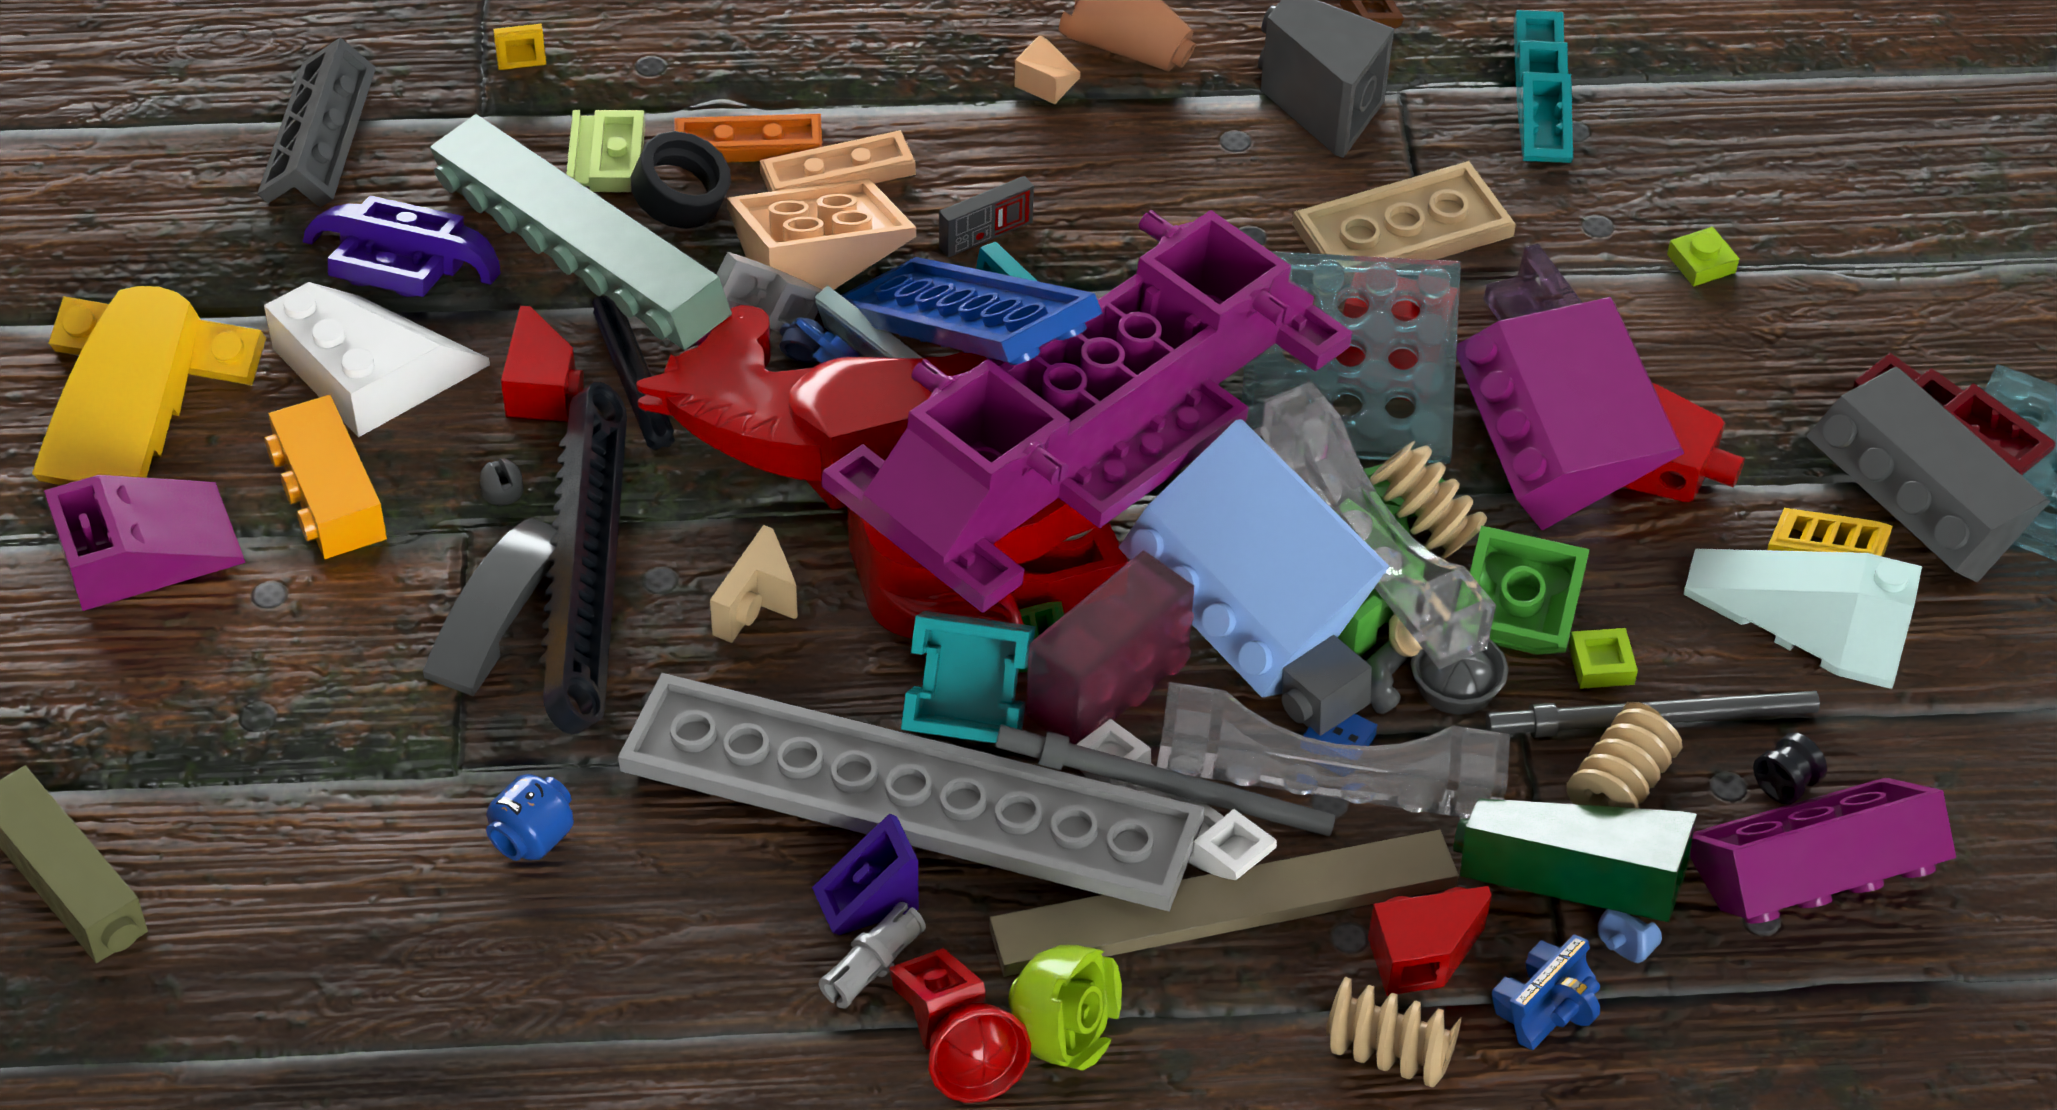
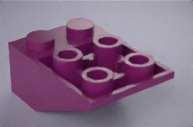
M96 475L44 490L55 531L82 611L245 563L215 482Z

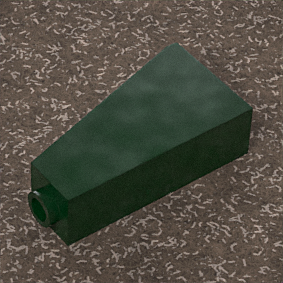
M1478 798L1470 818H1460L1458 822L1453 851L1462 853L1460 877L1669 923L1689 865L1697 814L1684 811Z

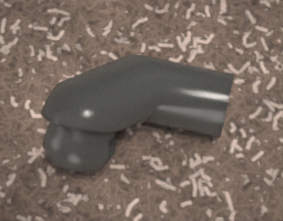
M1387 641L1366 661L1372 666L1371 705L1374 711L1379 714L1390 711L1400 702V693L1392 686L1394 683L1392 674L1407 661V657L1401 656L1393 650L1390 641Z

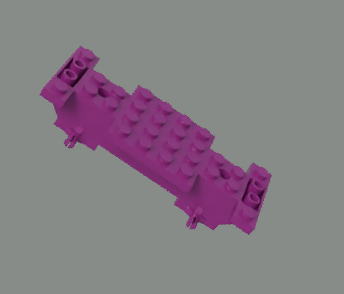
M1150 210L1149 213L1146 212L1143 215L1138 227L1141 231L1159 242L1158 245L1139 257L1137 273L1101 298H1097L1102 314L1085 322L1087 326L1085 331L1069 339H1053L1039 347L1040 353L1035 358L1017 365H1010L1008 362L997 359H987L969 372L947 376L927 359L922 360V363L919 362L913 369L911 377L914 381H917L932 392L929 399L909 411L907 429L887 459L884 461L862 444L823 470L822 487L984 613L1023 583L1024 568L993 545L995 542L1057 498H1060L1098 528L1104 526L1195 460L1235 420L1242 419L1246 423L1249 407L1218 384L1272 345L1277 344L1315 372L1350 347L1353 332L1313 305L1314 296L1289 279L1290 264L1212 210L1193 222L1179 226H1173L1157 215L1155 211Z

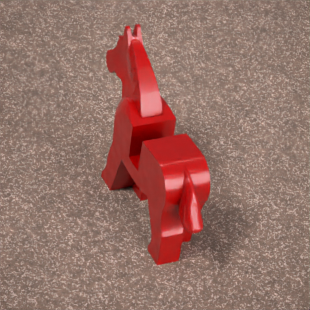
M740 305L730 308L732 315L716 326L701 345L687 350L679 356L670 355L663 374L637 381V390L646 394L638 399V407L645 411L673 416L697 438L740 462L773 474L806 480L828 506L834 510L846 507V505L822 487L823 470L862 444L884 461L887 459L907 429L909 411L929 399L932 392L917 381H914L911 377L913 369L919 362L922 363V360L927 359L945 375L954 376L969 372L987 360V358L973 353H964L963 351L952 355L928 358L842 357L823 362L814 368L771 372L765 369L771 359L768 314L761 308ZM1060 498L1054 500L993 544L1024 568V576L1021 586L984 613L848 508L849 550L869 611L881 626L903 637L913 639L915 616L923 611L1024 625L1019 610L1034 605L1062 601L1065 614L1126 598L1129 562L1126 555L1118 548L1120 543L1110 523L1108 522L1101 528H1098ZM1092 529L1086 535L1078 539L1064 541L1071 536Z

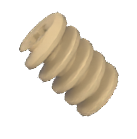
M1413 441L1381 465L1372 474L1368 482L1371 485L1386 480L1390 483L1382 499L1387 502L1402 497L1404 501L1396 516L1402 518L1415 513L1418 518L1410 529L1411 534L1415 535L1429 530L1431 536L1423 548L1427 552L1442 546L1445 552L1440 560H1444L1480 531L1481 525L1484 526L1487 521V516L1483 512L1466 516L1473 505V499L1468 495L1453 499L1459 489V482L1456 479H1450L1438 483L1446 467L1441 462L1425 467L1432 450L1426 445L1411 450L1415 443Z
M1627 702L1622 712L1618 713L1611 723V727L1606 729L1600 738V742L1595 744L1588 757L1583 760L1577 769V772L1567 782V794L1572 804L1638 808V804L1643 803L1649 795V789L1654 788L1660 780V773L1666 772L1672 763L1671 758H1675L1683 748L1679 733L1658 711L1649 705L1640 702Z
M1345 977L1337 991L1329 1014L1326 1037L1330 1034L1331 1052L1337 1055H1342L1353 1042L1354 1059L1360 1063H1365L1376 1050L1377 1067L1383 1071H1388L1397 1059L1400 1058L1401 1077L1411 1079L1420 1067L1423 1066L1424 1084L1434 1087L1445 1074L1451 1060L1460 1029L1461 1017L1451 1030L1445 1029L1444 1010L1439 1008L1427 1022L1421 1021V1002L1414 1001L1404 1014L1398 1013V994L1391 993L1381 1006L1375 1005V988L1371 985L1365 988L1358 999L1353 998L1352 979Z

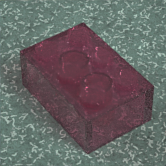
M1143 550L1029 644L1026 715L1045 730L1068 736L1069 743L1076 745L1109 719L1115 721L1130 706L1137 707L1143 703L1149 696L1152 688L1168 674H1177L1190 657L1189 641L1191 624L1194 619V613L1192 612L1194 585Z

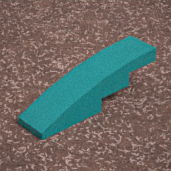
M1516 10L1514 17L1515 75L1523 161L1572 163L1571 74H1568L1567 42H1564V12Z

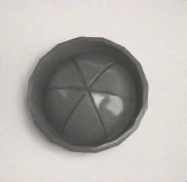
M1456 628L1439 630L1428 635L1430 636L1429 644L1426 648L1420 650L1417 655L1412 656L1410 663L1421 696L1429 705L1438 710L1456 715L1470 714L1485 708L1506 683L1509 668L1504 653L1492 640L1474 631Z

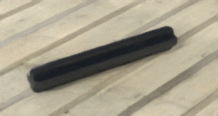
M606 295L597 296L592 302L594 307L593 314L646 444L653 450H658L661 447H670L674 443L675 438L673 436L674 429L668 415L645 411L638 407V399L646 394L637 390L636 383L641 379L652 376L629 320L612 299Z

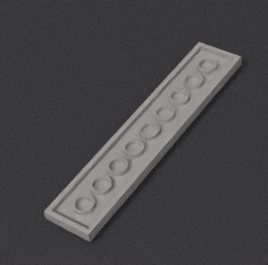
M661 673L618 756L621 772L868 834L888 814H892L898 817L911 846L1169 912L1190 859L1193 841L1198 837L1204 817V807L665 673Z

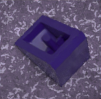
M888 814L812 887L832 933L842 935L879 923L899 902H905L908 905V909L903 915L911 907L919 910L918 859L897 816Z

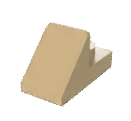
M765 525L759 530L710 599L712 635L730 643L734 641L744 625L750 626L755 621L761 606L796 619L798 616L797 587L774 529Z

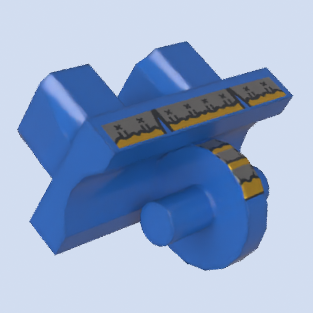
M1573 934L1562 947L1541 940L1528 953V958L1525 962L1530 980L1525 984L1516 979L1504 977L1492 990L1495 1013L1514 1024L1519 1045L1534 1050L1556 1026L1564 1027L1569 1021L1580 1026H1589L1600 1015L1601 1007L1595 996L1600 989V984L1586 961V952L1590 949L1587 939Z

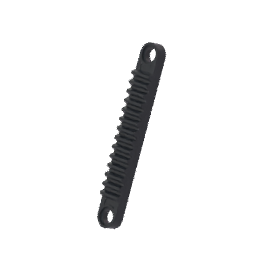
M594 382L572 397L569 407L567 434L559 442V447L565 451L558 458V463L563 465V467L557 473L556 478L562 483L555 490V495L560 497V500L554 505L553 511L559 515L552 522V528L557 530V532L550 539V544L556 548L549 555V561L555 565L547 573V577L553 582L546 589L545 594L551 597V600L545 605L544 612L550 616L542 625V629L549 633L541 641V646L547 649V651L539 659V664L546 667L543 700L547 715L556 727L570 735L579 734L597 723L603 717L606 702L627 413L624 403L617 392L603 382ZM595 406H596V407L598 408V410L601 412L602 416L598 413V411L596 410ZM567 692L577 702L581 713L571 704Z

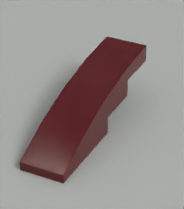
M1892 353L1887 354L1854 380L1853 389L1894 367L1900 368L2021 475L2055 449L2056 442L1974 383L1963 391L1933 368H1930L1921 375Z

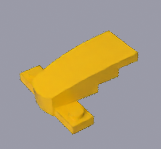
M136 286L121 289L110 304L63 296L49 345L56 352L79 355L57 403L32 474L38 481L58 485L68 484L96 475L147 478L153 456L161 457L171 416H180L188 374L253 385L266 341L265 335L258 329L201 320L187 299L177 292L162 287Z

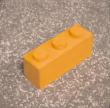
M329 394L268 413L273 435L264 437L266 448L274 468L283 465L286 471L281 473L280 476L289 503L299 502L302 507L301 510H297V516L306 541L316 539L324 559H328L387 540L381 503L331 395Z

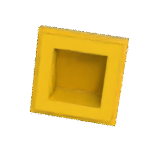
M542 24L493 29L498 70L546 65Z

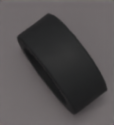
M678 131L658 134L646 142L631 174V192L638 205L651 218L667 226L683 229L703 226L715 218L731 185L730 168L722 153L710 142L694 134ZM672 165L692 172L703 183L707 194L696 196L682 194L668 187L659 178L654 167Z

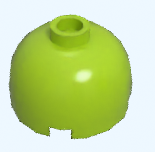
M1058 945L1036 954L1020 972L1019 977L1012 983L1008 998L1011 1014L1026 1026L1031 1042V1053L1035 1057L1052 1064L1083 1071L1095 1065L1108 1049L1112 1038H1100L1106 1028L1108 1017L1119 1019L1122 982L1117 963L1113 958L1102 956L1104 951L1079 945Z

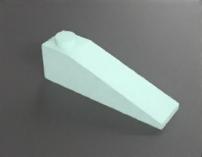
M1695 549L1683 595L1740 625L1752 622L1776 635L1774 643L1789 651L1794 646H1797L1822 659L1820 667L1837 676L1892 689L1915 605L1922 566L1870 553Z

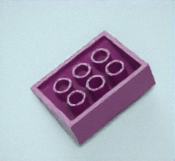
M1611 297L1501 320L1453 346L1516 500L1542 531L1684 454L1616 304Z

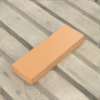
M901 130L760 160V173L768 192L870 179L875 184L916 175L915 160Z

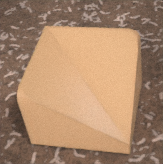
M1038 36L1015 60V87L1056 104L1080 79L1081 72L1050 41L1043 36Z

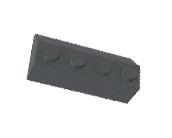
M1894 367L1840 396L1806 436L1952 570L1977 583L2051 502L1898 367Z

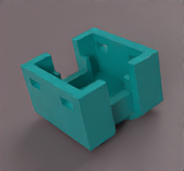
M923 611L915 616L911 653L920 655L927 653L923 687L914 686L905 694L901 730L996 743L1000 725L1022 730L1026 702L1015 700L1019 669H1025L1031 663L1036 626Z

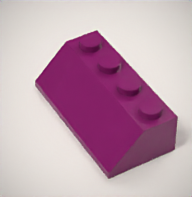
M1885 777L1695 831L1690 858L1720 910L1742 917L1746 923L1755 924L1777 919L1780 916V909L1797 905L1799 908H1814L1832 902L1831 894L1848 889L1852 893L1878 890L1884 886L1883 879L1896 875H1901L1904 878H1915L1932 874L1936 871L1935 864L1955 859L1956 853L1943 790Z

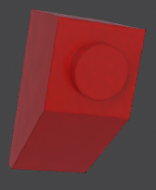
M520 306L501 378L506 417L568 422L571 399L584 388L583 370L575 369L573 347L531 306Z

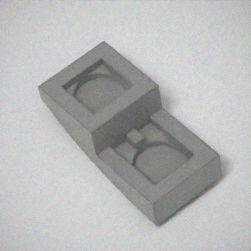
M727 252L716 275L720 278L730 308L740 305L761 308L768 314L770 329L779 332L783 324H791L797 318L815 319L818 313L815 296L822 289L768 265Z

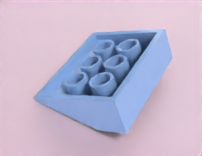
M1242 419L1235 420L1145 508L1118 547L1261 697L1283 694V668L1333 634L1338 638L1390 567Z

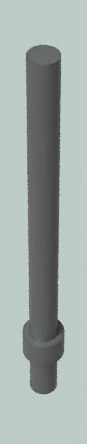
M1817 691L1640 702L1658 711L1669 723L1818 713L1820 707ZM1555 703L1530 704L1528 710L1487 713L1486 730L1488 735L1530 732L1533 738L1557 736L1558 730L1611 727V723L1618 713L1622 712L1626 703L1557 708Z
M1000 725L995 747L1038 758V765L1061 770L1064 765L1231 811L1235 809L1239 813L1330 837L1333 830L1335 814L1069 743L1068 736L1049 731L1046 732L1045 736Z

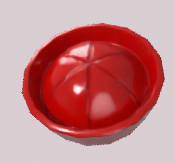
M983 1002L968 1003L951 1010L938 1022L930 1039L928 1071L934 1086L947 1098L963 1103L985 1102L1006 1093L1021 1079L1030 1062L1031 1042L1026 1026L1013 1014Z

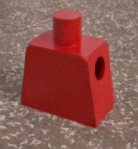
M1652 383L1684 454L1623 486V488L1686 503L1695 499L1705 477L1734 488L1741 474L1745 458L1719 449L1725 425L1723 419L1689 400Z

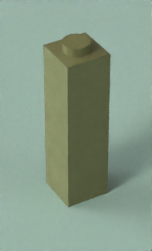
M25 765L0 780V848L97 964L111 954L127 949L137 938L147 933L148 929L136 894Z

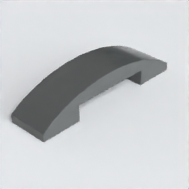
M528 518L511 529L487 554L464 586L436 638L423 670L425 679L471 696L475 695L501 657L499 641L542 578L547 576L549 570L555 565L549 561V555L556 548L550 544V539L557 532V530L552 528V525Z

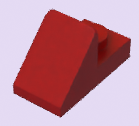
M944 948L889 967L894 990L913 1006L922 1044L926 1049H930L931 1035L938 1022L951 1010L968 1003H985L986 991L983 981Z

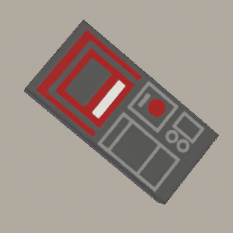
M1023 176L940 210L939 248L947 257H951L1032 223L1034 185L1026 176Z

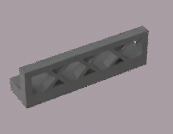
M341 37L304 61L301 65L257 193L267 203H270L293 187L320 208L334 199L376 69L372 63Z

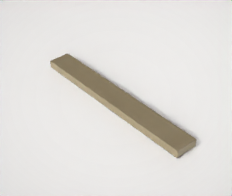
M1439 829L1254 865L1237 880L1226 879L1213 874L1182 879L1170 912L1106 895H1099L991 916L989 929L1003 977L1020 974L1036 954L1058 945H1079L1104 951L1102 956L1106 957L1385 902L1397 896L1410 897L1457 887L1459 874L1442 832Z

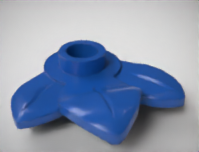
M800 318L794 322L799 329L821 345L813 355L820 363L836 358L861 356L839 336L828 331L822 335Z

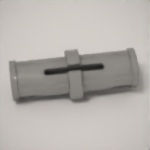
M905 902L897 903L893 910L869 933H861L851 942L853 947L851 951L819 980L820 990L831 1003H834L841 995V998L837 1001V1007L845 1009L877 976L884 977L889 972V967L894 966L892 962L897 955L926 928L922 916L916 909L911 907L903 915L908 909V905Z

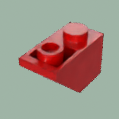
M1489 886L1470 889L1455 887L1438 894L1413 898L1397 896L1385 902L1373 904L1368 940L1386 996H1389L1391 993L1403 994L1440 988L1446 985L1485 929L1492 897Z

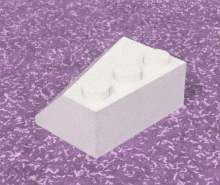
M307 282L264 305L273 350L319 397L331 395L342 421L358 437L490 366L488 357L359 295Z

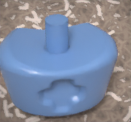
M1606 909L1598 922V935L1608 949L1614 950L1619 955L1635 963L1646 960L1662 940L1661 931L1655 922L1646 924L1640 919L1630 916L1628 913Z

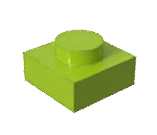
M1714 227L1670 240L1667 252L1669 258L1693 287L1736 273L1739 257Z
M1626 628L1571 632L1568 646L1580 689L1635 685L1638 669Z

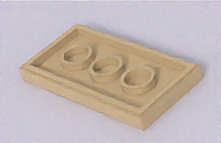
M1469 161L1293 212L1292 225L1336 289L1352 285L1357 268L1387 275L1514 237L1516 226L1515 222Z

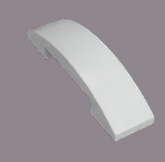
M1112 719L1106 721L1076 744L1153 765L1151 763V748ZM1081 770L1089 779L1204 807L1203 824L1197 839L1193 841V850L1188 863L1210 874L1237 880L1277 848V840L1235 809L1226 816H1223L1208 804Z

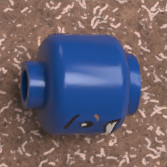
M533 774L518 776L490 803L486 811L489 824L486 828L488 838L496 849L514 861H519L521 858L529 861L542 859L569 833L574 824L573 812L569 806L572 800L570 793L561 782L553 777L543 779Z

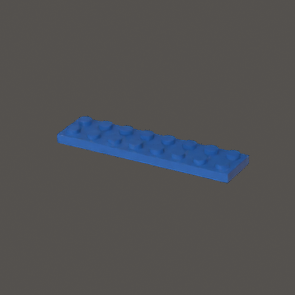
M915 257L841 295L857 307L876 329L895 333L899 336L919 339L921 342L927 341L938 344L941 347L962 350L964 353L985 356L987 359L1008 362L1010 365L1021 364L1035 358L1040 353L1039 347L1053 339L1065 340L1079 335L1087 328L1085 322L1102 314L1097 297L1092 292Z

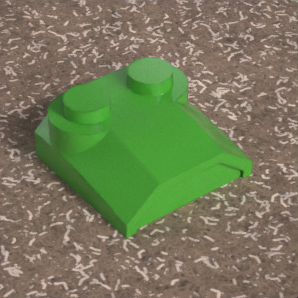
M1481 525L1457 628L1477 632L1501 647L1537 655L1565 653L1590 549Z

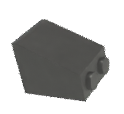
M1281 0L1277 6L1271 5L1268 8L1262 22L1261 30L1263 33H1266L1265 46L1258 60V68L1262 70L1261 91L1334 155L1344 158L1385 101L1394 28L1319 0Z

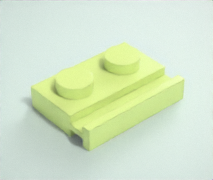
M573 110L566 174L583 186H589L592 192H631V174L643 151L644 110H595L594 116H581L580 110Z

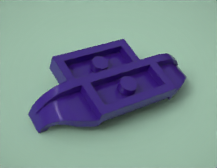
M369 196L362 204L348 203L337 205L317 215L305 229L303 243L313 244L323 234V231L340 233V245L328 257V276L348 280L349 283L357 286L371 285L393 290L397 294L406 297H424L443 274L454 276L464 261L476 268L480 274L481 283L491 285L501 274L495 250L481 233L464 225V216L375 196Z

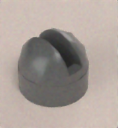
M499 458V461L486 463L481 470L479 478L481 495L488 503L498 506L509 505L522 496L524 491L522 473L513 461ZM499 478H507L509 483L501 486Z

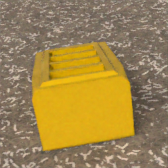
M1784 508L1767 550L1870 553L1883 557L1893 526L1867 519ZM1792 529L1803 532L1800 539L1789 538ZM1813 536L1823 539L1822 542H1815L1811 540Z

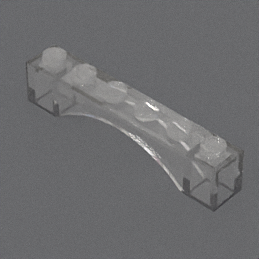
M1308 382L1265 399L1260 438L1390 566L1374 588L1436 666L1442 669L1487 649L1496 604L1464 566L1449 563L1432 554L1418 543L1395 519L1367 477L1350 442L1341 416L1313 382Z
M1169 682L1157 767L1194 777L1228 781L1240 786H1261L1287 790L1298 795L1313 794L1345 799L1357 804L1371 803L1403 808L1410 812H1430L1469 819L1478 798L1504 800L1508 780L1510 734L1453 725L1431 736L1401 744L1380 746L1334 744L1304 737L1274 725L1247 709L1225 690Z

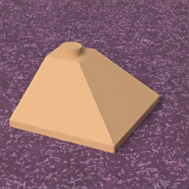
M870 179L727 198V208L746 258L790 274L822 290L827 285L833 290L916 237L915 225Z

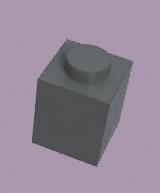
M1333 634L1283 668V707L1295 722L1304 723L1307 727L1310 726L1321 736L1371 703L1372 666Z

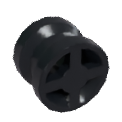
M1789 733L1777 742L1775 750H1767L1754 761L1753 771L1758 785L1765 794L1781 804H1792L1803 796L1805 786H1814L1826 777L1827 763L1822 751L1808 737L1799 733Z

